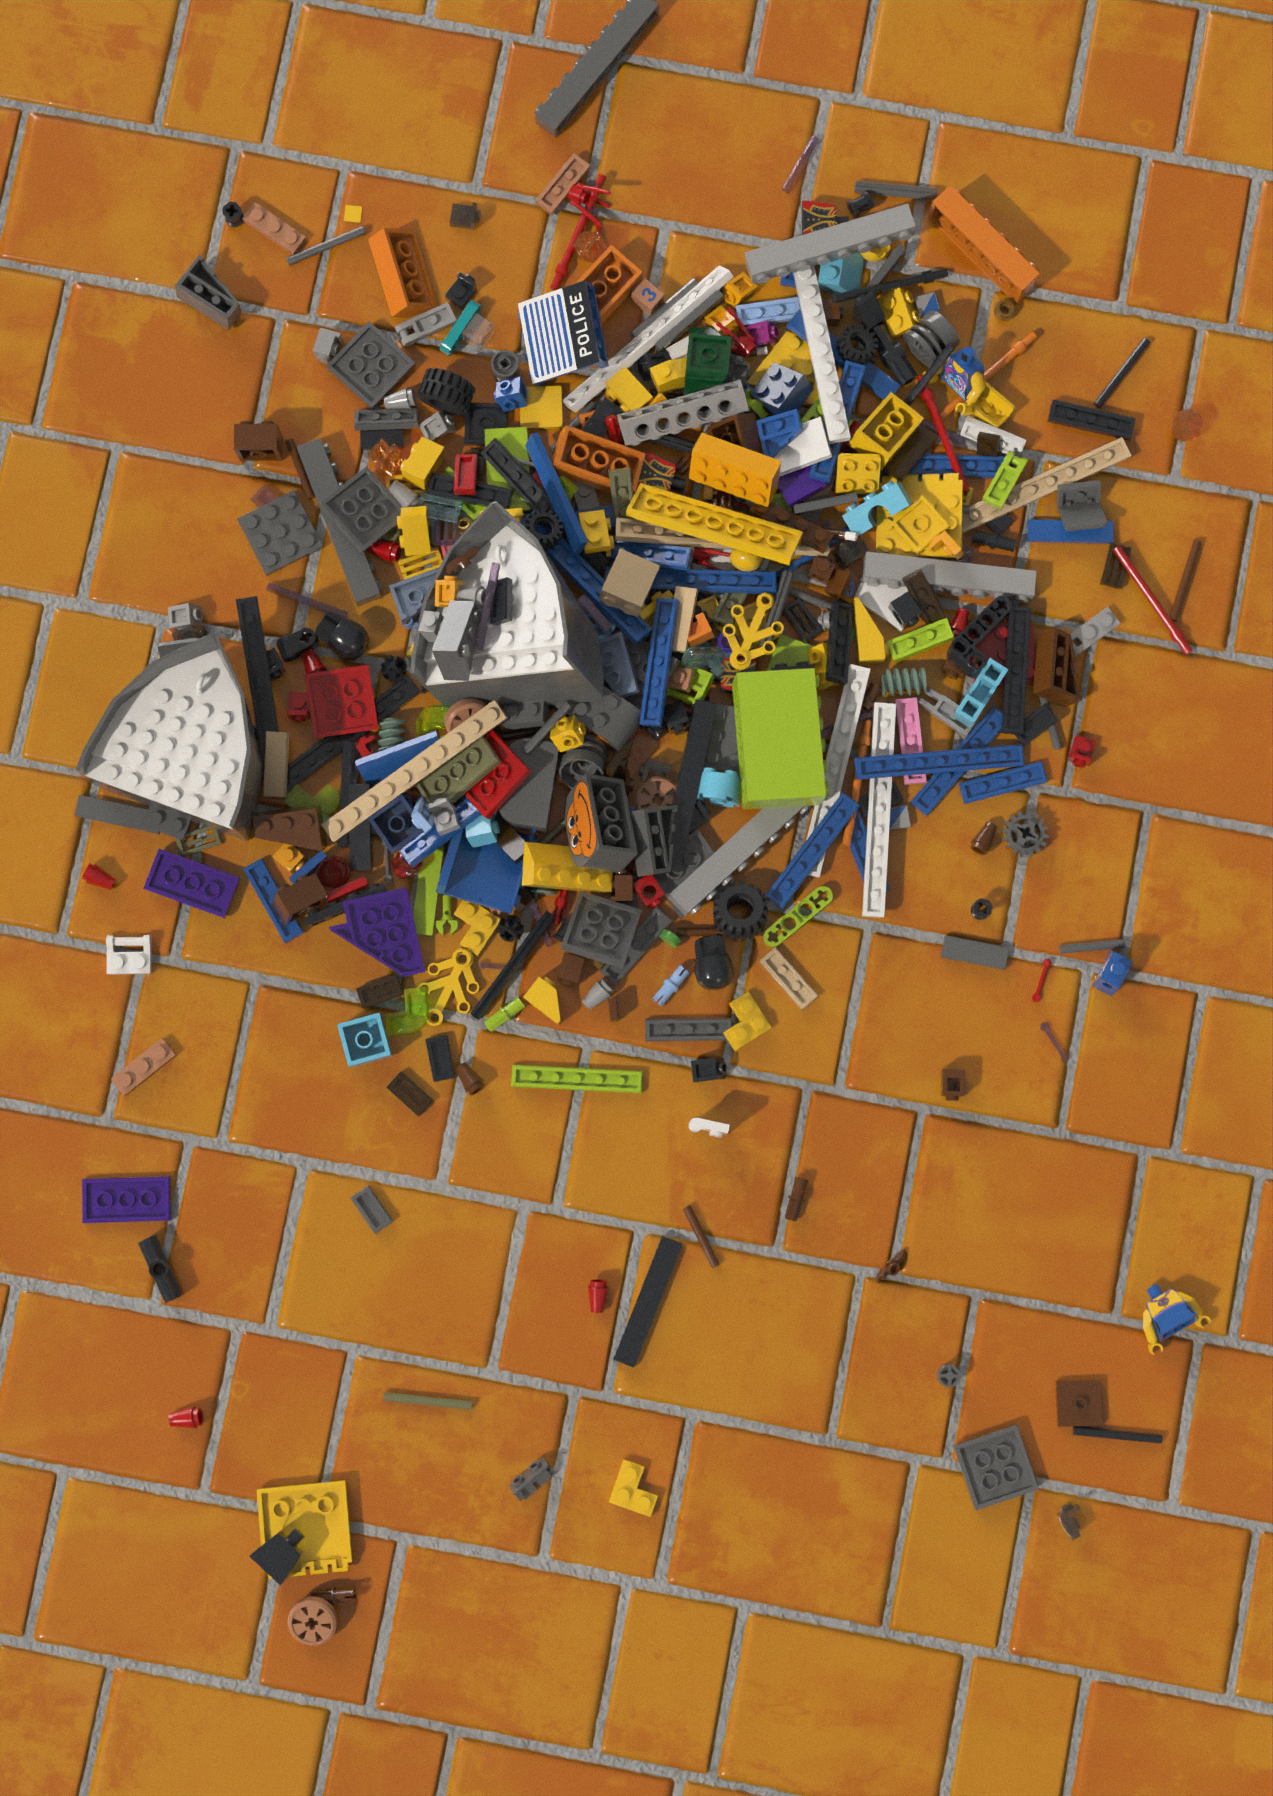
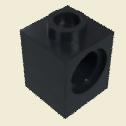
M908 591L890 602L888 608L902 628L907 625L910 628L920 621L919 618L922 611Z

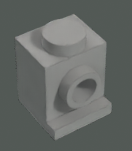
M320 327L313 348V354L319 362L328 364L333 356L337 355L339 350V344L337 343L342 344L343 341L341 334Z
M424 611L418 631L428 642H435L444 616L440 612Z

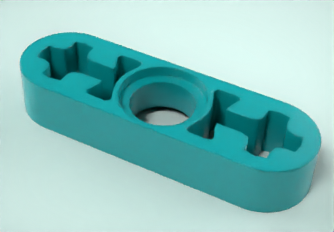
M474 300L467 304L440 347L441 352L448 356L454 353L479 315L482 305Z

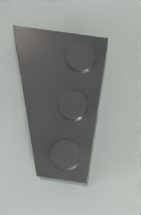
M199 254L175 284L177 298L225 329L230 330L241 316L240 303L229 289L221 283L216 273L204 262L203 257Z
M450 600L432 648L433 655L444 680L469 681L478 628L481 622V612L478 610L475 601Z
M678 805L630 812L638 852L635 856L638 877L671 872L674 846L671 844L672 832H675L676 825L673 822L674 813L677 812Z

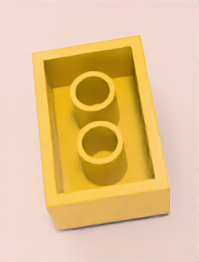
M890 392L855 432L848 445L860 454H879L881 456L880 470L882 471L917 430L924 418Z

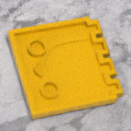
M944 473L943 481H940V474H922V481H919V474L907 475L901 484L911 501L915 502L924 495L949 523L951 528L946 532L962 549L963 480H959V473ZM882 475V483H879V493L883 491L882 486L892 480L895 484L898 480L890 475ZM877 505L876 553L919 558H956L954 555L949 557L942 549L944 545L936 552H933L928 546L917 555L890 523L906 508L891 516L885 507Z
M346 1480L257 1489L261 1546L279 1531L288 1536L294 1528H297L305 1536L297 1545L303 1553L288 1577L307 1575L306 1567L310 1566L311 1575L329 1573V1564H332L333 1573L349 1571L348 1562H352L353 1558Z

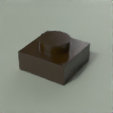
M979 432L977 436V453L997 457L1000 451V435Z

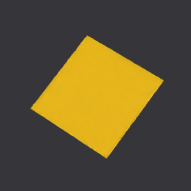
M346 205L344 221L360 223L362 207Z

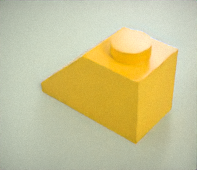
M538 977L523 998L559 1025L561 1017L557 990L554 988L556 984L547 977L544 979Z

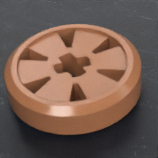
M474 698L463 699L453 704L446 712L444 718L447 732L452 731L487 704Z
M661 776L646 779L636 790V809L672 806L676 784L672 780ZM659 795L660 798H664V801L661 802L662 805L658 806L657 803L652 802V800L655 799L654 796Z
M314 1596L298 1600L292 1606L287 1620L291 1635L300 1643L309 1646H318L329 1641L334 1635L338 1623L334 1607L325 1599ZM310 1618H314V1621L317 1620L315 1625L308 1622Z

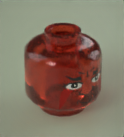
M399 851L392 860L391 867L395 876L400 879L410 880L422 868L423 860L412 868Z

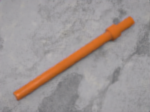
M1031 331L1021 341L1015 342L1011 346L1012 349L984 372V381L987 382L1015 356H1020L1026 351V347L1037 338V335ZM958 395L939 412L942 420L955 410L958 403L965 401L961 396Z
M864 720L862 735L858 739L859 751L857 758L867 756V750L870 748L872 740L870 738L872 721ZM854 774L850 798L858 803L862 779L856 780V775ZM856 812L845 825L843 845H851Z

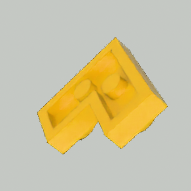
M462 900L454 915L471 927L460 942V945L470 950L476 956H479L497 929L500 918L478 904Z
M749 991L729 1003L740 1022L726 1030L723 1034L734 1051L772 1028Z
M623 1459L609 1503L651 1517L658 1495L637 1488L644 1466Z

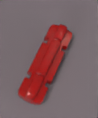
M611 414L605 419L606 425L609 426L610 440L625 446L618 417Z

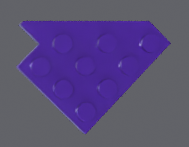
M407 887L342 901L347 923L329 926L330 931L403 977L425 972Z

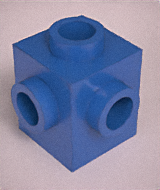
M521 377L497 382L496 392H494L495 402L501 406L503 412L526 407L528 389Z

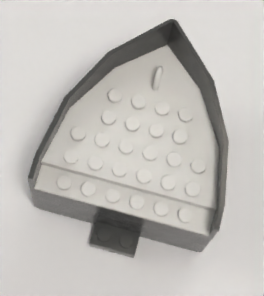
M498 502L490 503L447 551L423 600L412 651L410 673L447 710L453 704L463 699H479L487 705L496 700L508 717V719L502 722V725L507 730L539 727L548 721L549 706L561 705L565 701L571 704L598 701L603 698L604 673L598 632L539 540ZM477 546L479 551L470 560L472 564L462 571L458 567V571L455 573L451 572L449 576H457V580L465 581V585H459V590L483 586L489 592L491 582L506 577L511 578L512 621L494 626L490 624V603L486 607L478 608L481 612V622L478 628L469 681L444 680L432 652L435 642H428L418 630L424 611L440 612L445 616L448 607L435 606L436 580H444V576H448L446 568L452 560Z
M209 634L152 661L115 696L85 745L75 769L92 784L101 789L150 806L143 826L184 842L192 822L248 841L253 828L252 816L257 813L264 773L254 725L245 695L219 638L215 634Z

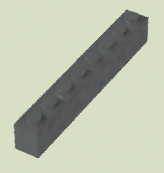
M627 0L623 10H618L614 15L613 22L602 29L598 40L591 42L587 48V53L576 60L573 70L563 76L558 88L551 90L548 100L537 107L535 111L536 124L556 138L659 14V4L654 0Z
M321 438L297 446L318 505L343 485L342 481L338 483L335 475L339 473L335 463H330L328 456L331 455L327 443H322ZM320 508L357 606L359 607L382 598L380 591H383L380 580L379 578L374 579L372 572L376 571L371 559L367 560L365 556L368 549L361 554Z

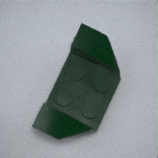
M711 327L690 328L684 395L725 384L729 371L731 336H722Z

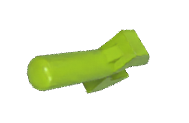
M443 895V917L440 921H436V928L444 936L443 927L446 921H448L451 925V935H453L458 929V920H454L451 917V896Z

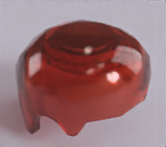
M336 855L329 856L322 860L318 866L317 877L323 886L338 888L345 885L350 879L351 866L345 858Z

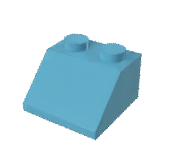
M857 252L851 254L848 258H837L831 260L828 264L820 265L818 278L820 292L839 294L859 289L864 262L862 255Z

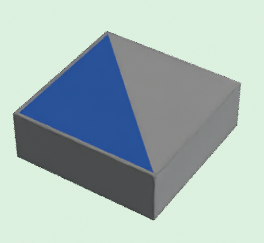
M935 292L914 297V303L920 318L930 310L940 313Z
M907 805L890 808L889 831L911 827Z

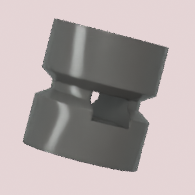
M501 350L493 356L491 367L496 382L519 377V362L513 352Z

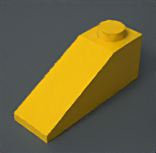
M687 357L668 360L650 368L651 380L658 394L666 395L685 387Z
M859 597L854 598L853 613L858 665L884 663L885 657L889 656L888 644H884L882 634Z

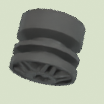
M930 310L920 319V326L917 324L913 325L911 330L906 331L903 335L909 350L927 367L933 364L948 343H951L955 348L960 343L959 336L953 326L944 316L934 310Z
M585 734L582 745L562 752L559 777L567 787L573 789L585 774L605 775L608 748L605 742L597 736Z

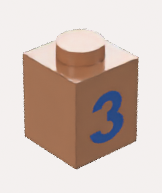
M644 279L641 283L637 282L631 290L632 302L648 315H651L664 302V293L647 279Z

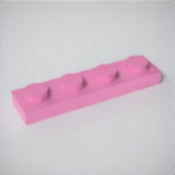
M917 697L896 699L901 754L923 752ZM926 774L903 776L904 785L926 783Z

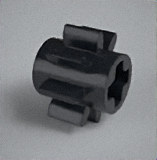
M390 655L384 658L385 662L381 664L383 677L388 679L389 682L392 680L398 682L404 679L403 675L407 673L405 660L399 657V655L396 657Z
M508 915L506 919L501 917L496 932L500 933V937L504 941L513 942L515 938L521 939L525 925L521 924V920L518 917Z

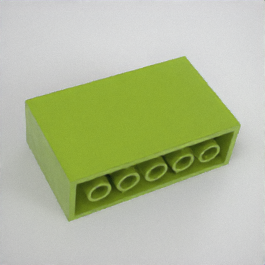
M815 668L736 673L732 682L739 772L740 778H742L741 795L743 810L820 805L826 798V794H829V783L824 778V773H827V762L823 760L822 751H825V740L821 738L820 730H823V718L819 717L818 709H821V697L817 696L816 688H819V676L815 675Z

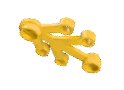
M761 593L757 597L756 606L758 608L749 628L743 616L744 608L741 605H734L732 607L731 616L735 618L744 639L741 648L735 637V626L726 624L723 627L722 633L727 638L732 649L730 664L737 670H744L749 667L752 659L765 654L771 655L775 651V644L772 641H766L762 647L749 651L752 643L772 635L778 636L783 632L784 626L779 621L773 622L771 627L757 632L765 611L770 610L774 603V599L769 593ZM768 598L769 603L763 604L761 599ZM740 609L741 614L736 615L733 610ZM778 625L781 630L776 632L773 630V626ZM731 628L733 633L727 634L725 629ZM769 644L773 650L767 651L765 646ZM741 655L745 660L739 662L737 656Z
M459 948L453 953L451 959L429 964L427 971L431 976H438L442 970L454 967L449 976L429 983L423 982L418 986V991L423 996H427L431 991L444 987L435 1008L430 1009L426 1013V1021L429 1025L439 1026L442 1024L444 1019L442 1012L452 991L458 1003V1011L461 1014H467L470 1011L471 1006L466 1001L458 980L463 971L468 983L467 991L473 995L479 992L480 986L475 981L470 968L474 961L470 950ZM465 955L467 957V961L465 963H460V956ZM437 966V973H431L430 968ZM476 984L477 990L472 992L469 990V986ZM427 985L429 987L427 993L421 992L422 986ZM461 1004H467L468 1009L466 1011H461ZM433 1014L439 1015L437 1022L431 1020Z

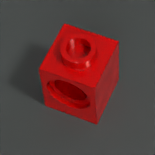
M653 875L644 876L633 884L635 892L646 908L650 906L655 908L664 902L662 898L665 897V893ZM647 887H652L656 890V894L654 897L648 898L644 895V890Z

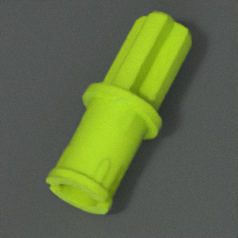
M516 997L503 1008L499 1007L500 1010L485 1020L484 1024L492 1032L507 1020L510 1022L511 1017L526 1007Z

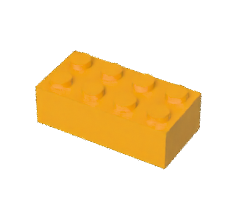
M701 433L692 450L689 479L768 507L778 488L782 461Z

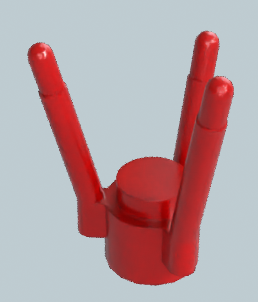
M579 182L573 184L568 193V199L571 200L570 205L578 208L592 222L602 228L603 224L580 204L587 202L590 193L587 191L610 195L611 192L601 188L586 186ZM597 199V204L607 208L610 207L609 203Z
M728 307V311L735 318L737 325L746 338L744 336L738 338L720 322H716V325L736 342L734 346L737 348L731 346V351L740 357L744 356L747 358L757 346L754 343L756 339L750 335L733 309Z
M695 547L693 559H697L698 564L712 570H722L706 560H711L712 554L730 557V553L713 550V548Z

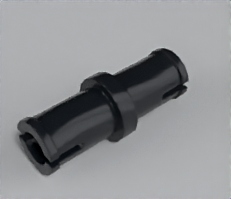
M975 530L972 543L989 546L993 550L998 548L1014 552L1017 539L999 536L995 532L990 534Z

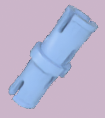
M681 965L678 966L668 980L665 979L663 981L664 985L652 997L657 1002L663 996L658 1002L661 1007L664 1006L665 1002L674 992L676 993L679 990L678 986L690 974L685 970L679 976L684 969Z

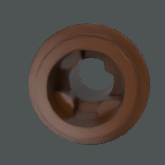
M986 822L971 841V849L980 855H986L987 852H990L997 826L991 822Z
M466 1062L460 1064L455 1069L465 1092L469 1093L470 1096L477 1094L485 1087L483 1084L484 1080Z

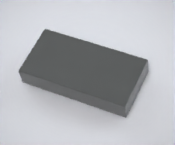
M369 1185L350 1198L375 1234L394 1222Z

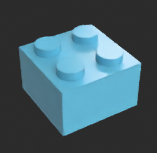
M376 1013L337 1024L348 1067L353 1068L393 1057L382 1014Z

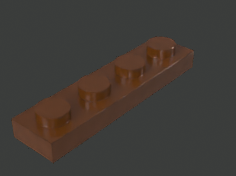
M770 502L768 507L754 503L748 513L749 516L803 531L800 542L824 554L834 536L833 533L773 502Z

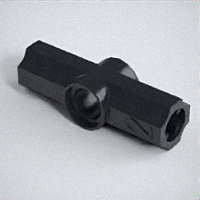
M883 324L874 327L869 333H875L873 338L878 340L876 343L878 344L877 350L883 365L887 369L890 368L902 387L912 383L918 377V374L907 360L906 352L901 344L894 341Z
M154 1235L139 1242L138 1245L149 1267V1273L154 1278L164 1302L168 1303L182 1296L183 1293L172 1271V1265L167 1260L157 1236ZM159 1263L164 1264L166 1268L163 1275H159L156 1272V1266Z

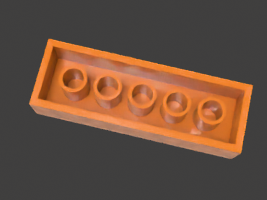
M950 185L932 202L928 218L1015 305L1034 289L1040 275L1038 268L1032 262L1029 263L1024 258L1023 253L1018 248H1014L1003 233H998L994 229L993 223L988 218L984 219L979 214L978 208L972 203L969 204L964 199V195L959 189H954Z

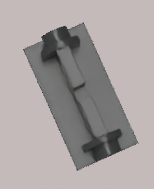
M542 1457L534 1461L522 1475L516 1476L509 1487L520 1501L523 1498L526 1500L537 1490L533 1483L536 1481L542 1486L553 1477L552 1474L555 1471Z

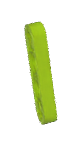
M820 886L765 931L763 936L764 943L772 948L783 943L829 905L833 898L831 889ZM819 891L822 893L827 892V901H819L817 905L820 908L816 909L815 904L809 899L812 897L815 901L819 897ZM804 904L810 905L812 907L811 915H802L800 907ZM786 918H793L795 920L796 926L794 929L788 930L784 927L783 922ZM780 925L781 930L787 935L783 936L781 933L777 937L778 942H769L768 933L775 934L779 930L776 926Z

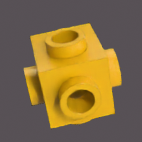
M575 715L562 718L551 730L550 739L558 750L563 752L582 745L586 729L584 724L579 722Z

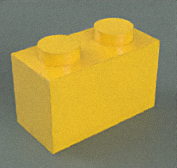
M625 366L606 382L607 391L605 392L612 401L616 400L621 405L620 408L623 413L646 407L653 400V396Z
M421 437L419 442H415L412 446L411 455L408 460L404 459L400 470L402 471V480L425 490L430 482L431 474L436 473L445 458V449L443 446Z
M427 507L401 508V516H397L398 529H402L403 535H400L399 539L400 547L405 548V556L431 554Z

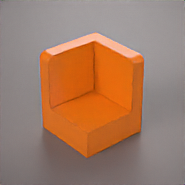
M703 612L696 615L697 621L692 623L690 637L687 638L691 648L715 637Z

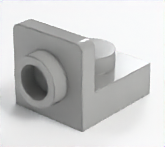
M436 412L419 424L424 437L433 442L447 433L457 431L454 426L455 421L453 417L445 412Z
M186 603L168 607L170 629L203 626L201 606Z
M448 798L437 799L428 805L440 836L460 828L455 806Z

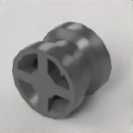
M945 1364L938 1369L937 1378L942 1385L954 1387L959 1383L961 1374L957 1367Z

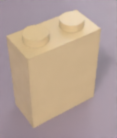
M620 549L598 600L607 606L616 607L628 615L638 617L657 576L660 565Z

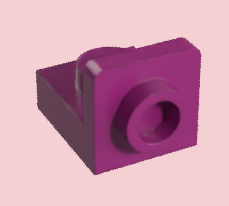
M766 320L745 326L750 335L756 339L754 341L757 345L756 347L769 343L772 345L778 343L779 331L774 323Z

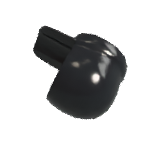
M333 612L326 613L315 629V634L328 644L334 654L344 660H355L361 657L369 645L368 633L361 624L351 619L342 618Z
M713 935L698 938L695 941L696 960L694 965L697 983L702 988L710 991L725 988L733 979L734 968L726 952L722 937Z

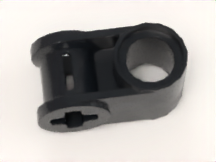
M302 628L290 635L279 638L275 643L283 661L289 662L300 657L306 650H314L319 644V638L312 629ZM307 635L310 636L309 643L305 642Z

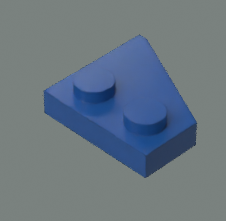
M797 409L756 421L763 455L772 458L803 432L799 410Z

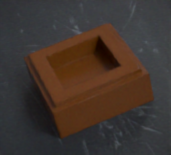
M608 999L610 1022H618L617 999Z

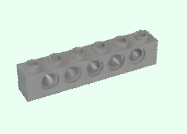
M736 380L621 413L617 417L625 446H635L648 439L656 440L661 438L662 435L669 433L677 434L682 432L683 429L690 427L698 428L704 423L711 421L719 422L725 417L744 414L746 411H749L741 380ZM723 400L729 401L725 406L720 405ZM703 406L709 407L706 411H699ZM682 412L688 413L686 417H679V414ZM661 418L668 419L665 423L658 422ZM640 424L647 425L644 429L637 428Z

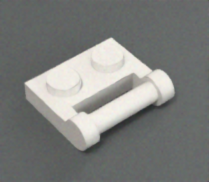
M107 935L108 975L152 974L151 935H143V937H114V935ZM115 946H143L144 952H115Z
M693 1118L689 1123V1129L692 1132L706 1130L710 1131V1136L722 1138L723 1134L727 1135L730 1126L701 1118Z

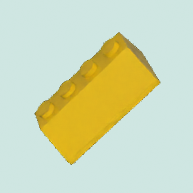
M524 842L522 886L594 893L612 892L613 872L577 867L572 861L570 846Z

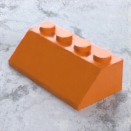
M383 228L368 239L392 317L408 318L438 307L415 230Z

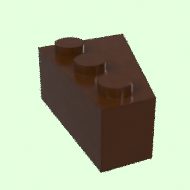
M1054 628L1038 634L1033 695L1064 707L1083 701L1082 695L1078 694L1076 682L1079 681V677L1074 672L1073 662L1076 660L1071 634Z
M321 805L258 812L252 816L256 838L323 851L327 848L325 830L321 825L323 824Z

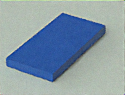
M433 731L355 760L356 767L366 784H371V788H373L440 738L437 732Z

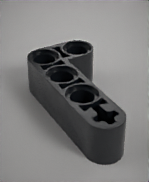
M1005 596L995 598L949 646L946 653L947 658L966 676L971 678L977 677L986 665L985 656L976 647L1005 620L1012 609V603L1009 598ZM982 620L988 621L990 625L984 624ZM968 634H973L976 639H972ZM954 648L961 649L962 653L957 652ZM970 662L976 663L978 667L972 666Z

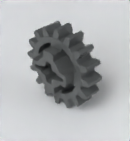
M1027 810L1025 815L1018 811L1017 817L1013 814L1009 816L1011 822H1004L1007 829H1002L1001 833L1006 834V836L1001 840L1002 842H1008V845L1005 847L1006 849L1013 848L1012 855L1020 852L1021 858L1024 857L1025 853L1032 857L1033 851L1037 854L1041 852L1039 846H1046L1043 840L1048 839L1049 835L1044 834V832L1049 828L1048 826H1042V823L1045 821L1044 819L1037 820V813L1030 816V810ZM1021 820L1028 821L1026 824L1020 825L1018 823L1016 824V822ZM1034 826L1037 827L1039 835L1035 833ZM1024 830L1028 831L1026 838L1022 837ZM1011 833L1015 835V843L1012 840ZM1030 843L1032 845L1034 844V846L1029 848L1022 847L1024 844Z

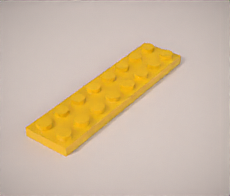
M642 483L638 486L626 509L627 517L790 565L803 534V531Z

